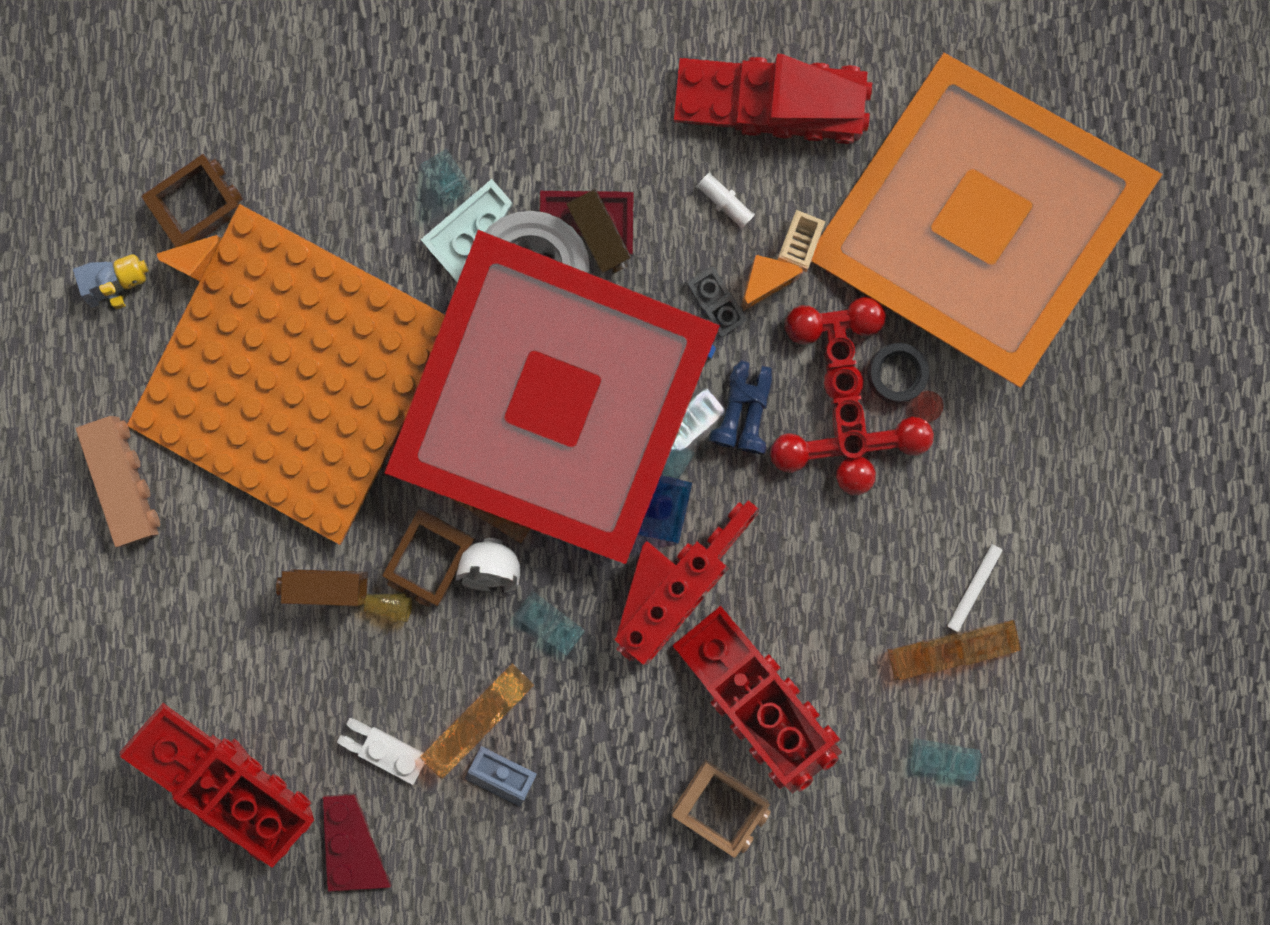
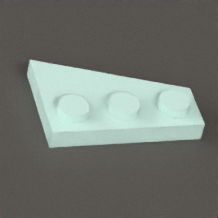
M491 179L426 234L421 241L458 283L477 231L485 232L490 225L505 217L513 203Z

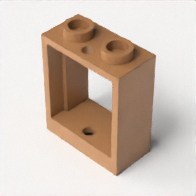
M705 759L671 810V816L736 858L739 852L744 854L753 841V837L750 836L757 825L759 827L763 826L771 811L768 810L770 804L767 799ZM713 776L756 804L732 841H729L689 814Z

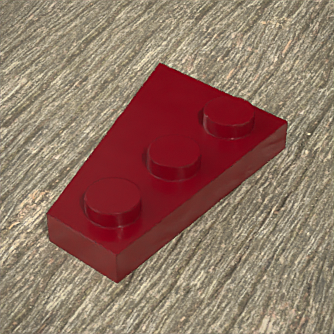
M540 190V212L560 218L571 226L579 236L583 237L567 203L590 191ZM597 191L630 254H633L634 192Z
M356 794L324 795L323 808L328 891L391 888V882L382 864L380 854L375 846Z

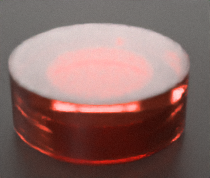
M923 391L919 396L913 398L911 402L913 415L927 422L936 420L943 412V400L933 391Z

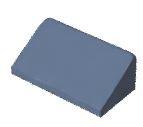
M481 746L467 772L465 780L521 807L537 774Z

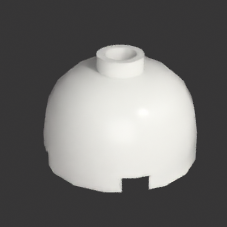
M485 538L484 542L471 545L462 554L456 573V580L458 581L463 578L462 585L475 590L490 591L488 587L504 586V592H511L516 590L519 585L520 564L515 553L510 548L502 545L503 542L501 540Z

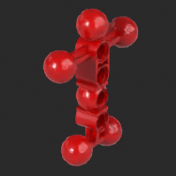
M870 297L858 298L850 304L848 310L819 313L817 309L809 305H800L788 312L784 322V329L787 336L795 343L804 345L813 343L821 336L822 332L827 331L829 343L824 348V357L828 362V365H826V370L828 371L824 377V388L830 398L833 399L830 401L831 405L835 404L832 411L835 438L805 441L797 434L786 433L775 439L770 448L772 463L777 469L787 473L800 471L807 464L808 460L834 456L846 458L837 469L836 479L844 492L857 496L867 493L872 489L876 481V471L873 464L868 459L862 457L865 452L899 448L906 455L919 456L926 453L934 441V432L931 425L920 417L911 416L905 418L894 430L867 433L864 410L858 402L862 399L860 393L863 389V377L861 372L855 367L857 364L856 360H852L855 354V347L853 342L847 338L846 329L850 328L860 336H871L877 334L883 328L886 313L884 307L875 299ZM834 344L844 345L847 350L845 359L838 360L834 358L831 352ZM844 374L850 378L851 387L848 391H842L836 386L838 375ZM844 405H849L855 410V418L852 422H846L840 416V410ZM848 436H854L859 440L860 448L856 453H849L845 449L844 442Z

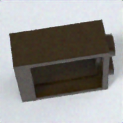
M593 189L567 203L602 273L609 270L610 274L613 275L628 267L626 260L630 259L631 255L597 190Z

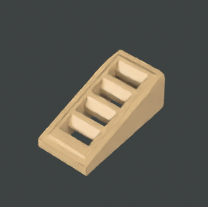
M796 210L777 260L800 266L802 271L807 272L825 221ZM795 230L798 231V232H801V233H803V234H806V235H808V236H811L812 238L807 237V236H805V235H802V234H800V233H797V232H795ZM792 238H795V239H797V240H800V241H802V242H805V243H807V244H809V245H806V244H804V243H801V242H799V241H796V240H794V239H792ZM791 245V246H794V247L799 248V249H801V250H804V251H806V253L801 252V251H799V250H796V249H794V248H791V247H789V246ZM787 253H790V254H792V255H795V256H797V257H800V258H802V259H804V260H801V259H799V258H796V257H794V256H791V255H789V254H787Z

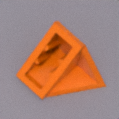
M217 235L157 253L158 260L200 281L222 238Z

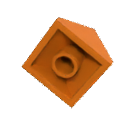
M756 255L751 265L741 303L743 310L750 308L798 280L803 273L801 267Z

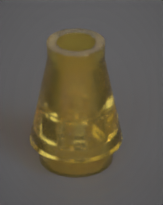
M368 593L366 595L364 612L372 613L397 624H400L401 621L408 622L410 618L412 598L405 597V593Z

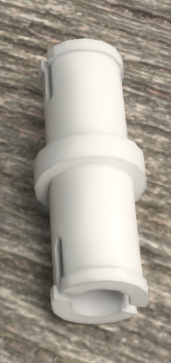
M710 172L696 186L717 205L715 208L719 212L721 210L725 212L741 229L755 215L734 196L736 193L732 189L730 191L727 190Z

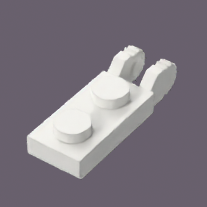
M349 718L347 726L353 731L368 737L363 746L352 738L340 735L337 743L352 752L358 753L359 757L414 785L429 756L375 727L370 728L353 718Z

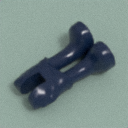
M740 360L733 367L730 375L731 390L727 399L728 405L724 419L719 428L710 431L707 441L716 445L734 448L743 404H749L737 449L765 455L766 443L759 436V427L763 409H767V399L772 384V368L761 366L756 380L757 385L745 384L748 379L750 363Z

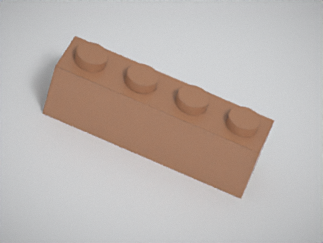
M109 416L76 427L75 429L115 547H124L159 535L157 528L160 527V520L157 512L154 509L150 510L147 498L150 497V490L144 479L140 480L137 468H140V460L135 450H130L127 439L130 438V431L124 420L120 421L119 417Z

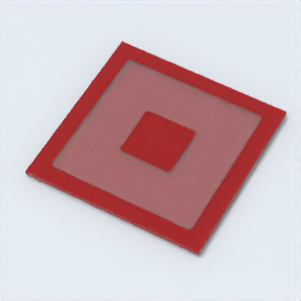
M478 230L385 474L626 564L720 325Z

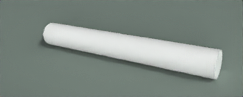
M991 544L947 625L949 628L959 632L1003 550Z

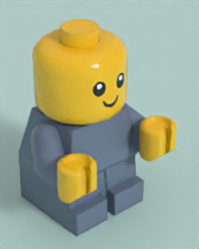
M131 254L115 260L114 264L112 262H93L74 268L73 272L81 297L91 308L98 306L99 301L110 298L111 305L115 309H121L126 305L124 304L123 296H119V292L145 283V273L149 272L144 260L140 261L136 255Z

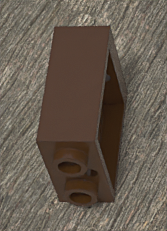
M204 154L200 155L141 196L175 247L199 241L231 220L240 204L239 202L244 200L234 184L228 187L222 178L226 172L216 158L211 161ZM202 170H205L227 204L184 232L162 198Z
M418 509L382 576L389 579L387 585L402 593L407 589L415 593V600L430 608L433 604L439 606L456 577L462 554L474 544L476 538L432 514ZM421 525L461 546L436 594L396 573Z
M282 571V577L277 578L276 594L281 596V604L359 606L367 603L368 572Z

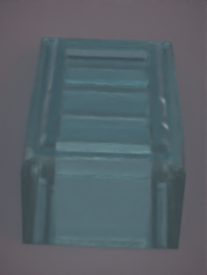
M707 389L701 391L688 405L683 419L694 432L682 421L679 431L686 439L683 441L677 434L672 449L677 454L725 413V409ZM690 410H692L696 414V416L703 422V424L699 422V420L691 413Z

